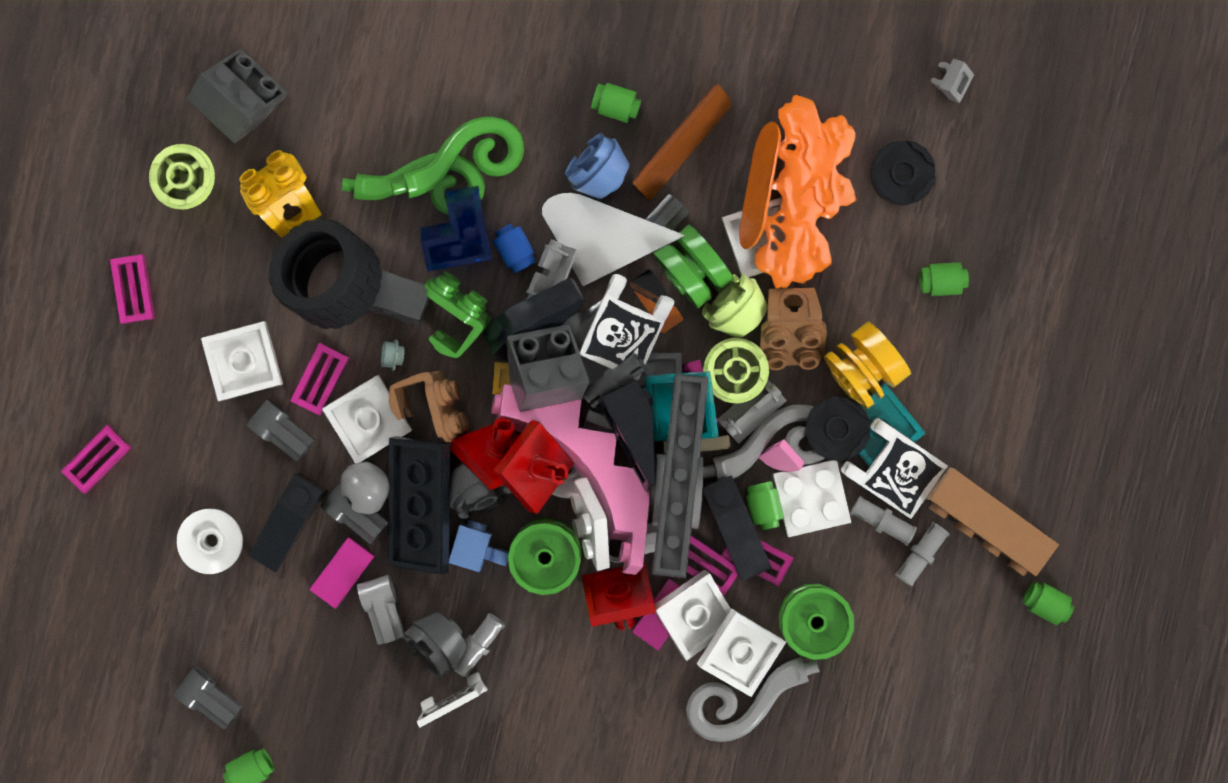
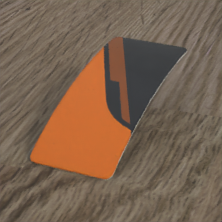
M647 270L629 283L651 315L658 298L661 295L668 296L651 270ZM673 305L663 324L662 333L667 332L683 321V317L675 305Z

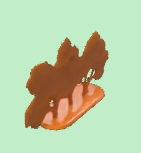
M794 95L792 102L786 103L778 110V118L785 131V139L780 142V128L776 122L770 121L760 131L753 151L739 227V242L744 249H750L755 246L763 230H765L768 242L756 252L755 264L759 271L771 275L774 286L777 289L780 287L787 288L792 281L804 284L812 279L815 273L822 272L831 265L832 259L828 242L824 235L819 232L815 225L816 221L820 216L831 219L839 212L840 206H848L857 200L850 179L839 174L836 166L851 154L856 138L853 127L848 125L847 119L843 115L830 117L825 123H821L814 101L798 95ZM795 144L796 149L794 151L786 149L787 145ZM779 156L785 162V167L774 181ZM772 189L778 190L782 196L781 208L776 214L769 217L767 213ZM782 215L785 217L781 223L776 221V218ZM772 224L781 228L785 234L784 242H780L773 235L775 229L771 228ZM771 242L777 245V250L770 248Z

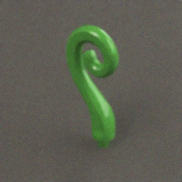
M486 116L469 120L458 127L445 140L434 158L427 165L402 173V180L392 182V192L394 196L406 193L408 198H413L435 188L444 179L464 145L472 138L487 133L501 136L507 143L508 154L499 163L491 162L487 155L494 148L495 141L491 138H485L475 145L473 151L474 162L479 170L486 175L494 177L507 175L514 171L522 161L524 154L523 137L514 125L502 118Z
M436 153L413 160L388 175L375 176L358 173L356 180L343 178L342 191L354 192V199L379 200L394 195L391 188L392 182L402 180V173L427 165ZM458 155L449 170L455 171L465 178L468 186L465 197L458 202H449L444 197V191L457 184L456 178L452 175H446L435 188L430 190L431 202L435 208L449 216H462L470 213L480 204L485 192L484 178L478 167L467 158Z

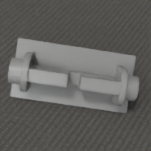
M552 239L549 245L545 244V249L538 266L544 269L542 274L535 272L530 287L526 291L529 294L527 299L567 279L578 250Z
M768 380L758 396L744 403H735L717 420L739 444L787 400L782 396L781 391Z

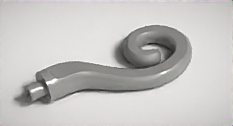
M795 404L775 411L756 428L740 449L729 454L713 457V464L703 466V479L716 477V480L719 481L731 475L734 479L745 473L757 461L777 431L789 423L805 421L813 406ZM797 426L788 431L785 441L805 462L804 465L816 464L825 459L817 455L813 450L803 451L799 447L800 439L805 437V427Z
M799 657L779 666L763 683L747 712L740 719L725 725H715L707 721L703 714V704L710 696L716 695L721 697L723 706L717 710L716 717L719 720H726L732 717L737 710V696L724 683H705L692 692L688 699L686 707L688 724L694 732L710 741L727 742L741 738L751 732L764 719L782 692L809 682L808 675L820 672L817 662L812 660L803 663L802 657Z

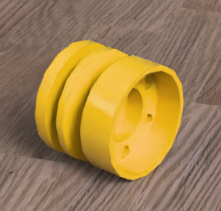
M867 321L850 335L856 350L852 351L846 345L840 343L836 347L843 360L832 351L824 356L831 374L838 385L850 398L856 400L865 409H869L874 404L867 390L878 399L884 396L878 381L882 379L891 387H896L911 375L906 362L891 342L878 328Z

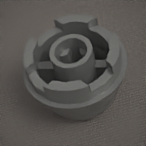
M461 463L450 474V507L456 509L459 517L462 519H468V512L479 510L482 515L497 508L505 502L502 496L505 493H512L505 484L489 490L464 463Z
M438 612L411 622L410 628L404 633L405 636L403 637L404 642L413 655H418L428 665L426 669L439 679L448 672H454L467 649V645L461 636L462 630L452 619L447 620Z

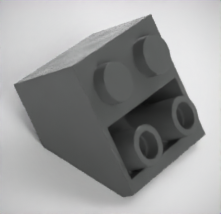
M239 49L202 72L187 99L235 144L254 131L283 101L288 92L245 51Z
M570 324L507 336L510 384L519 412L582 399L590 382Z

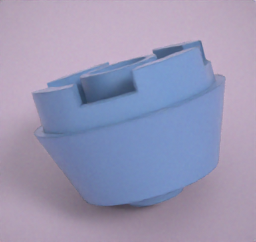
M599 133L586 143L590 147L579 158L574 156L565 171V175L572 184V189L594 198L602 199L622 185L625 179L624 176L629 169V162L616 139H610Z

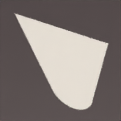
M576 193L555 195L549 198L542 207V215L556 240L565 246L578 250L572 268L582 286L685 236Z

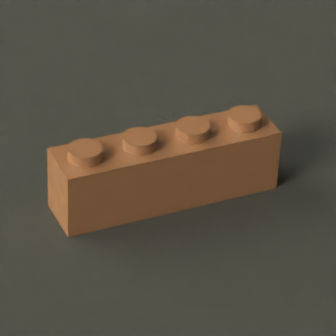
M952 467L946 468L926 497L932 503L929 507L930 510L943 519L949 515L958 522L955 526L956 529L969 538H972L975 534L985 541L982 544L985 550L997 558L1000 553L1011 560L1008 566L1023 577L1026 573L1037 576L1059 546L1054 540Z

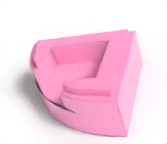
M784 439L764 449L759 456V459L768 466L784 472L798 471L805 463Z

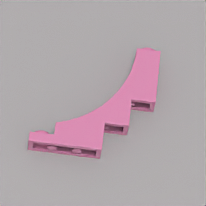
M504 384L500 394L494 395L491 413L497 414L496 419L506 418L511 420V424L514 423L515 425L514 430L521 433L531 420L538 421L544 426L574 462L573 467L582 478L587 477L607 517L609 539L626 541L622 542L619 554V561L624 562L623 573L636 575L642 569L644 562L650 490L645 492L633 468L614 465L615 435L578 428L581 400L519 412L511 385Z

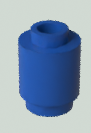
M511 223L495 232L497 238L492 243L507 269L511 268L513 273L516 274L537 262L533 256L536 252L521 226L514 228Z

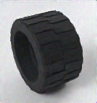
M324 218L308 220L292 228L279 241L280 243L275 248L269 264V283L272 286L274 296L279 299V302L302 319L323 329H338L354 323L355 320L366 314L368 308L375 302V297L381 287L380 280L382 278L379 258L366 242L343 224L341 225L331 219L325 220ZM343 251L344 264L338 280L325 293L309 298L308 282L315 266L326 256Z

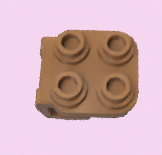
M815 288L769 289L767 321L761 325L759 347L767 358L769 369L781 370L785 366L800 365L801 368L806 370L816 368L825 354L827 328L826 323L822 321L821 306ZM786 306L801 307L798 308V312H791L790 308Z
M443 371L423 372L390 386L389 406L398 420L404 419V414L407 418L414 417L407 387L425 383L426 397L438 438L443 437L445 442H452L453 439L464 435V432L469 430V421L466 413H459L454 405L456 400L461 399L459 384L456 380L446 379Z

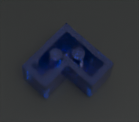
M479 186L446 191V205L450 222L421 228L420 242L427 272L492 260L491 244Z

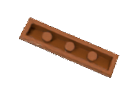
M715 84L633 179L632 188L646 200L650 201L655 197L731 108L732 102L720 85Z

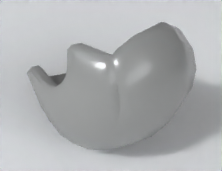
M363 461L348 466L341 476V496H346L350 499L352 510L358 513L372 514L378 512L385 504L389 495V481L386 473L370 462Z

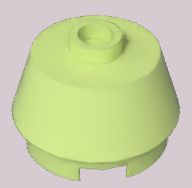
M176 144L162 150L154 158L149 172L150 186L156 198L166 206L174 209H190L201 204L210 195L215 181L214 167L209 157L199 148L188 144Z
M744 273L740 278L733 274V281L722 290L715 289L719 294L712 305L705 303L702 310V315L709 321L711 328L734 338H741L757 328L768 309V304L757 281L754 278H749Z
M729 338L719 342L710 350L704 362L703 372L710 371L713 394L725 402L744 403L750 401L762 392L768 381L769 365L767 358L759 346L747 339Z

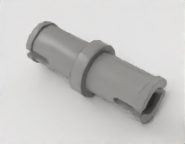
M859 496L850 512L851 515L874 526L876 532L881 533L883 531L903 542L906 546L911 542L917 530V527L892 515V510L888 508L883 510L863 499L862 496Z
M932 522L919 543L912 545L910 548L912 553L899 571L895 573V576L912 587L926 565L933 563L935 560L933 558L934 554L950 534L944 528Z
M487 614V617L474 635H469L465 640L467 649L456 666L455 672L466 678L469 676L470 671L482 655L486 656L489 653L490 644L501 629L505 627L502 620L493 614Z

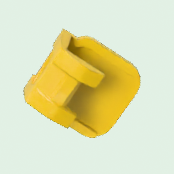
M277 150L267 157V166L259 171L255 169L245 171L240 176L239 181L241 183L240 193L252 214L259 215L271 229L283 238L295 226H299L308 220H315L322 214L304 185L307 176L297 159L292 154ZM289 203L291 206L301 208V212L287 221L283 217L285 211L283 206Z

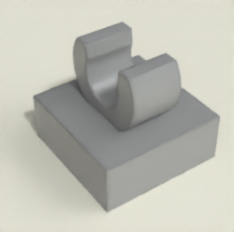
M953 58L950 65L946 62H940L938 67L943 72H946L942 80L932 78L931 82L949 100L960 103L974 74L963 61Z

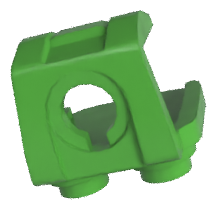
M444 272L443 275L432 277L425 283L426 295L452 315L472 326L473 330L463 344L440 328L436 331V336L434 334L430 336L429 341L439 353L458 358L488 327L492 318L485 312L487 300L475 291H471L469 295L459 292L460 289L458 287L461 283L460 280L454 275Z

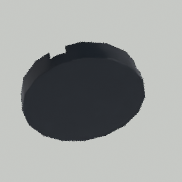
M892 142L881 149L872 162L870 177L873 188L882 199L890 204L905 206L917 203L928 195L935 183V163L927 149L916 142Z
M832 396L820 400L811 408L805 420L804 433L808 445L817 455L827 460L843 461L855 457L865 448L870 438L869 418L867 412L858 402L848 397Z

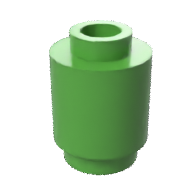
M598 83L591 109L598 110L599 115L628 123L630 117L636 119L641 100L636 98V91L610 83L606 85Z
M960 262L928 264L927 267L920 268L919 285L922 294L928 293L929 296L962 295L963 288H968L967 268L962 269Z
M772 481L747 487L748 495L746 500L753 525H760L761 531L779 527L778 520L784 519L778 490L777 488L774 489Z
M1033 581L1026 590L1022 600V604L1028 607V611L1056 626L1061 621L1066 623L1074 610V606L1071 605L1072 597L1045 582L1040 584Z
M264 748L258 751L253 749L227 763L223 778L225 783H261L269 778V774L274 772L275 768Z

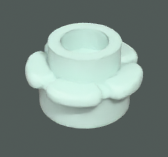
M396 339L393 342L384 341L381 352V367L391 368V371H395L396 365L402 366L404 360V346H399V342Z

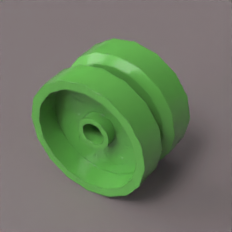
M687 225L679 232L685 236L676 240L684 255L671 244H667L653 253V256L673 286L699 309L711 299V292L702 280L703 278L717 290H722L734 278L706 240L691 225Z
M552 517L536 518L523 525L515 535L508 555L510 572L517 584L528 592L539 595L555 594L568 587L578 574L582 557L580 539L576 538L571 526L560 519ZM541 552H548L551 555L549 561L542 560V555L539 554Z
M819 583L804 584L793 589L783 599L778 612V625L784 640L799 655L812 660L828 659L839 654L849 644L854 631V615L848 602L832 588ZM816 616L822 618V622L816 623L815 628H813L811 620Z

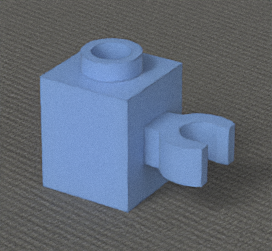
M469 520L468 524L461 523L459 525L449 563L480 572L484 560L506 566L509 551L489 546L493 532L486 531L488 525Z

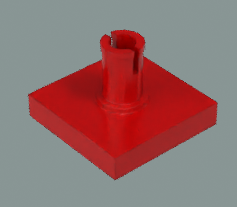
M499 418L491 425L453 439L450 450L489 490L504 485L493 470L520 435L514 430L515 425L514 423L511 424V420Z
M531 420L493 472L528 512L538 514L558 485L564 483L563 478L567 479L568 471L574 465V462L540 422Z
M643 562L642 569L636 575L623 573V567L582 575L591 627L614 622L617 629L625 630L623 620H626L628 629H631L635 625V617L656 613L645 562Z

